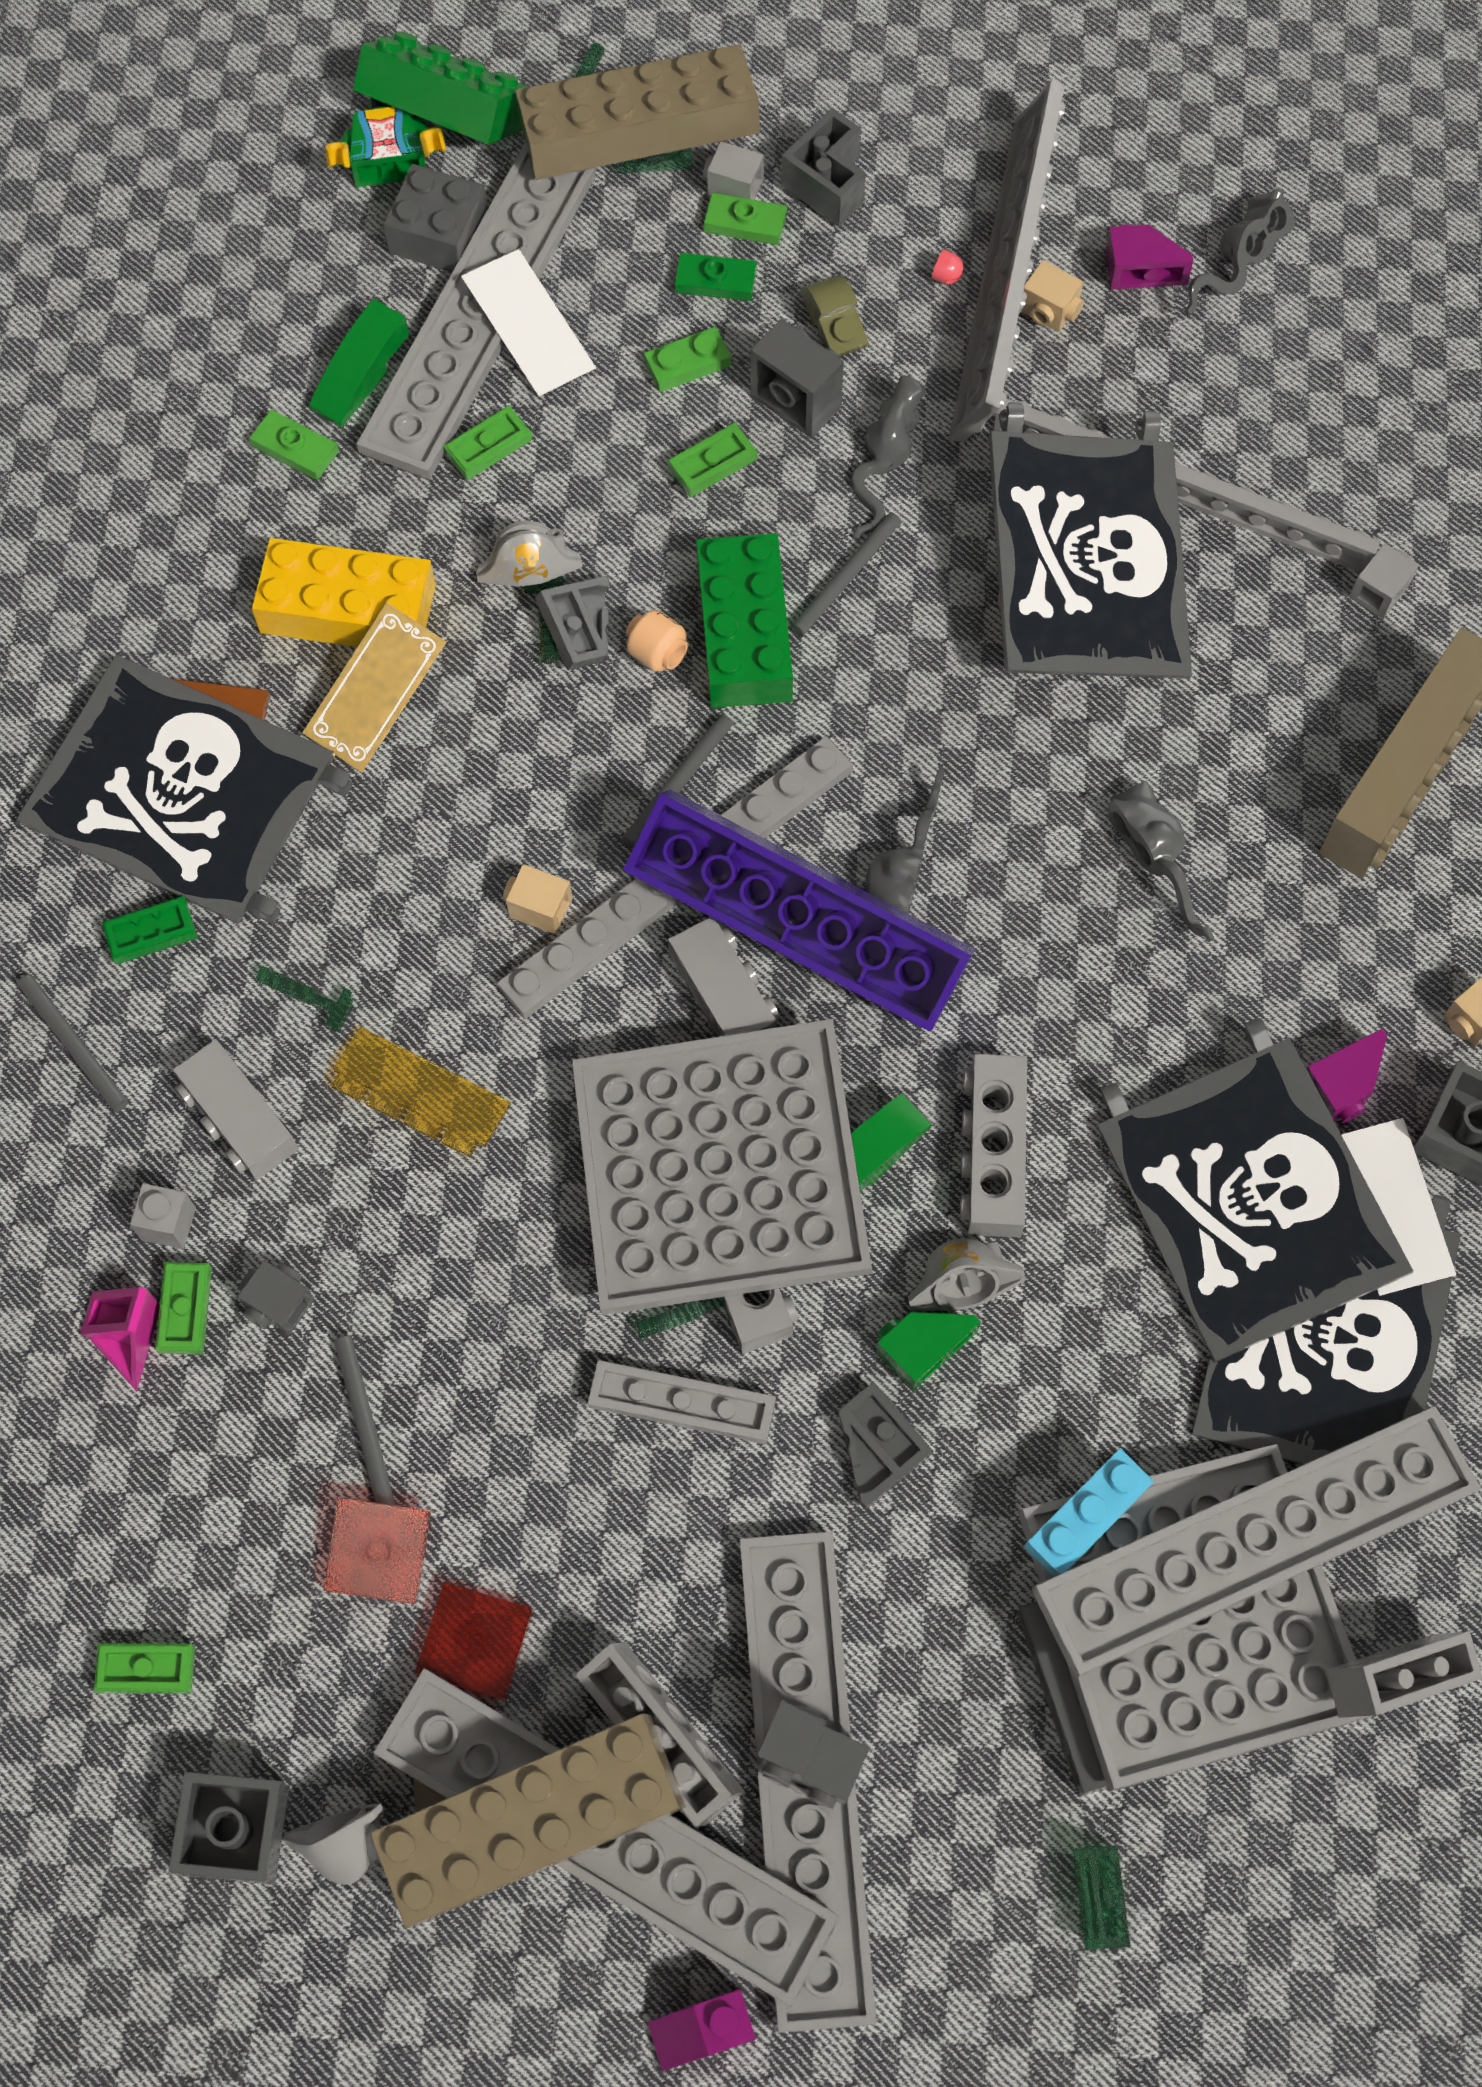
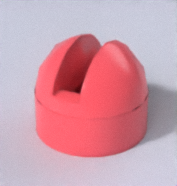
M943 249L935 264L931 279L948 285L956 283L963 273L961 258Z

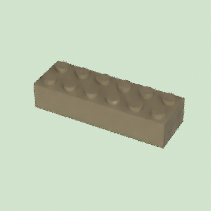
M741 44L515 90L520 124L535 180L760 134L759 99Z
M1462 627L1459 629L1335 817L1318 854L1361 879L1364 878L1371 866L1377 870L1381 867L1392 849L1391 846L1396 838L1401 836L1411 820L1415 809L1421 805L1433 786L1432 783L1437 775L1442 773L1452 757L1454 749L1466 736L1478 712L1482 711V638Z
M640 1714L371 1832V1836L404 1927L409 1928L686 1808V1805L651 1716Z

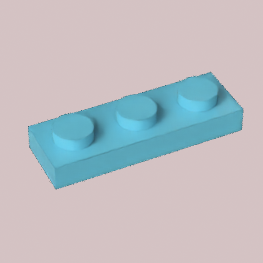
M1120 1448L1023 1547L1053 1577L1067 1572L1154 1481Z

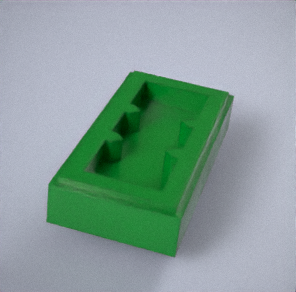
M680 253L675 280V293L752 301L757 261Z
M184 896L102 922L111 956L116 965L198 939L189 906Z

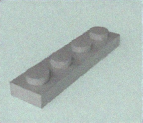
M598 1360L588 1407L767 1444L776 1396Z

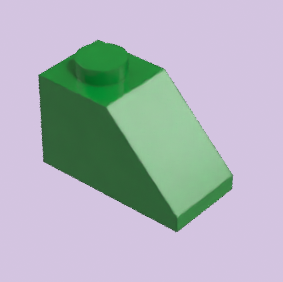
M910 1312L901 1321L894 1317L877 1333V1337L880 1340L877 1342L875 1353L914 1392L978 1333L981 1321L975 1315Z

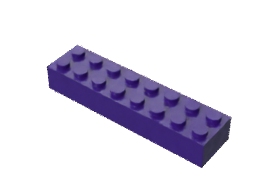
M672 790L660 793L623 868V871L929 1032L933 1030L975 951V948Z

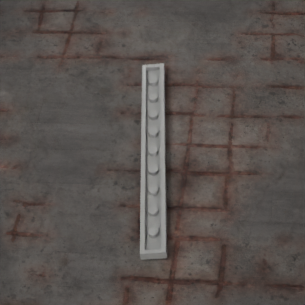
M1006 398L1003 409H1007L1006 406L1010 402L1021 403L1024 406L1022 433L1110 438L1098 430L1086 429L1070 423L1064 417L1049 415L1032 408L1025 402ZM999 414L995 418L994 431H1002L999 423ZM1175 460L1178 503L1360 573L1378 550L1381 541L1371 538L1363 531L1351 530L1337 525L1326 517L1314 516L1303 512L1287 502L1269 499L1256 494L1250 488L1235 486L1218 479L1211 473L1193 470Z
M825 736L720 816L765 839L853 772V764ZM636 878L497 982L498 989L520 1015L527 1019L681 901Z

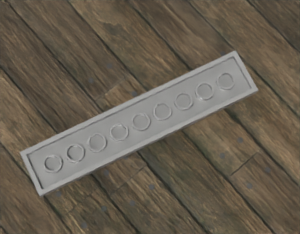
M1051 79L1014 123L949 439L965 443L974 433H979L991 416L998 415L1001 412L1006 401L1007 394L1003 392L1005 380L1008 378L1013 367V359L1010 358V355L1020 333V326L1017 325L1018 315L1022 311L1027 298V294L1023 291L1025 281L1030 276L1033 268V261L1030 260L1031 251L1040 234V229L1036 227L1037 221L1046 204V197L1043 196V192L1053 169L1049 162L1059 139V134L1056 133L1057 123L1065 109V103L1062 102L1065 84Z
M526 143L523 145L356 444L358 453L429 480L431 479L445 454L443 445L453 439L505 344L461 276L519 249L540 280L596 177L595 168L535 180Z
M1436 1406L1036 1585L1032 1592L1076 1679L1471 1496L1481 1490V1487Z
M833 1531L740 1539L756 1755L760 1750L781 1700L826 1720V1727L851 1738ZM757 1765L766 1873L839 1916L792 2007L775 1998L778 2033L877 2025L855 1784L846 1805L844 1806L836 1802L834 1808L830 1809L807 1798L809 1789L792 1781L789 1788H785L762 1776L763 1767Z
M423 1669L375 1749L374 1754L444 1797L451 1798L560 1749L430 1671ZM671 1815L556 1864L792 2007L839 1919V1916Z

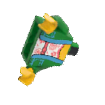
M370 98L368 101L369 110L357 111L353 114L352 127L344 131L339 142H332L325 146L327 168H331L333 165L350 168L351 162L356 188L404 181L412 164L426 168L424 157L430 156L429 153H435L438 150L442 152L447 151L441 129H429L418 118H411L409 112L394 106L391 107V105L374 98Z

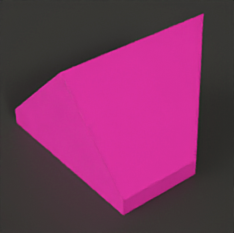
M142 1287L92 1292L80 1335L88 1337L137 1392L160 1305L151 1293Z

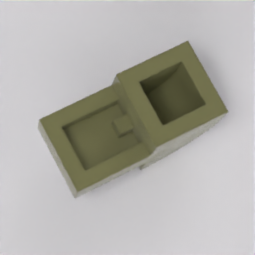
M838 274L801 288L800 292L813 327L818 326L825 348L834 350L841 357L868 346L869 342L855 307L858 303L857 298L843 275Z

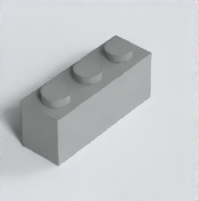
M710 917L668 939L669 956L717 1037L777 1028L776 1020L780 1019L779 1012L769 996L763 998L755 986L759 984V981L751 964L748 961L741 963L734 951L738 949L737 943L727 926L720 928L716 919Z
M217 1039L173 1069L180 1081V1084L174 1087L189 1108L197 1104L205 1116L199 1121L213 1140L216 1141L222 1137L226 1141L230 1149L225 1152V1155L240 1174L247 1169L257 1181L299 1150L292 1135Z
M1470 1631L1429 1635L1326 1670L1339 1718L1377 1716L1482 1679V1672Z

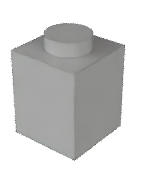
M721 141L715 155L708 156L703 170V178L707 179L708 196L711 197L712 192L755 200L764 180V154Z
M1384 543L1358 576L1349 598L1384 619L1410 586L1419 564L1413 561L1404 551L1394 549Z
M142 1183L130 1226L142 1241L184 1249L196 1207L184 1191Z

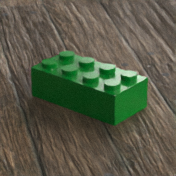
M396 31L394 35L388 37L379 36L377 40L362 44L354 81V91L488 145L520 132L521 124L515 90L527 88L528 86L518 83L519 78L517 76L501 71L493 73L484 69L485 64L471 58L458 59L451 56L449 49L439 45L426 46L418 43V38L407 32Z
M778 533L696 539L710 708L793 702V672Z

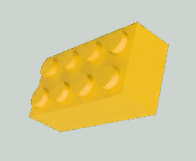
M270 538L252 611L261 634L354 647L359 646L386 602L426 628L436 587L431 560Z

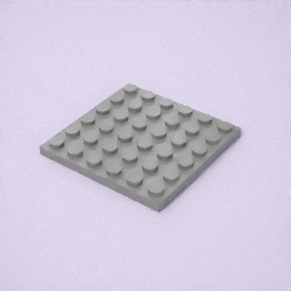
M833 1019L572 1060L599 1304L602 1315L873 1274Z
M1274 1444L1149 1476L1154 1483L1068 1571L1287 1473L1278 1445ZM1072 1496L1023 1508L1018 1513L1027 1542ZM1032 1556L1040 1583L1054 1578ZM1322 1565L1076 1679L1068 1666L1109 1792L1372 1717L1339 1718L1326 1670L1354 1661L1356 1658Z

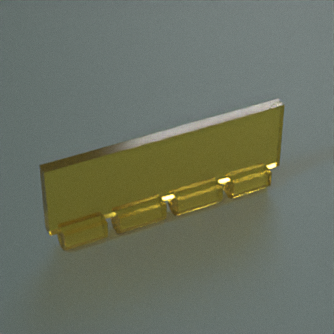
M362 1027L358 1029L333 1068L334 1072L338 1073L332 1084L333 1089L358 1102L364 1098L368 1089L371 1090L366 1106L396 1121L401 1118L406 1108L409 1109L404 1125L433 1140L439 1137L444 1129L443 1127L447 1128L448 1130L442 1139V1144L467 1157H471L478 1145L484 1148L487 1146L511 1106L510 1101Z

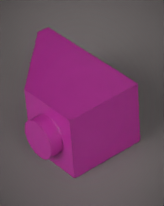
M1125 224L1110 227L1105 250L1110 290L1188 285L1193 265V255L1150 225Z
M1383 1028L1306 1068L1334 1121L1341 1118L1343 1123L1351 1121L1366 1110L1364 1105L1374 1091L1387 1039V1034Z
M741 1989L648 2021L662 2072L756 2040Z

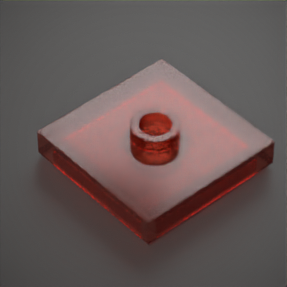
M338 1497L323 1591L411 1604L418 1603L431 1510Z
M444 1582L415 1674L420 1676L423 1669H426L457 1688L506 1702L534 1609Z

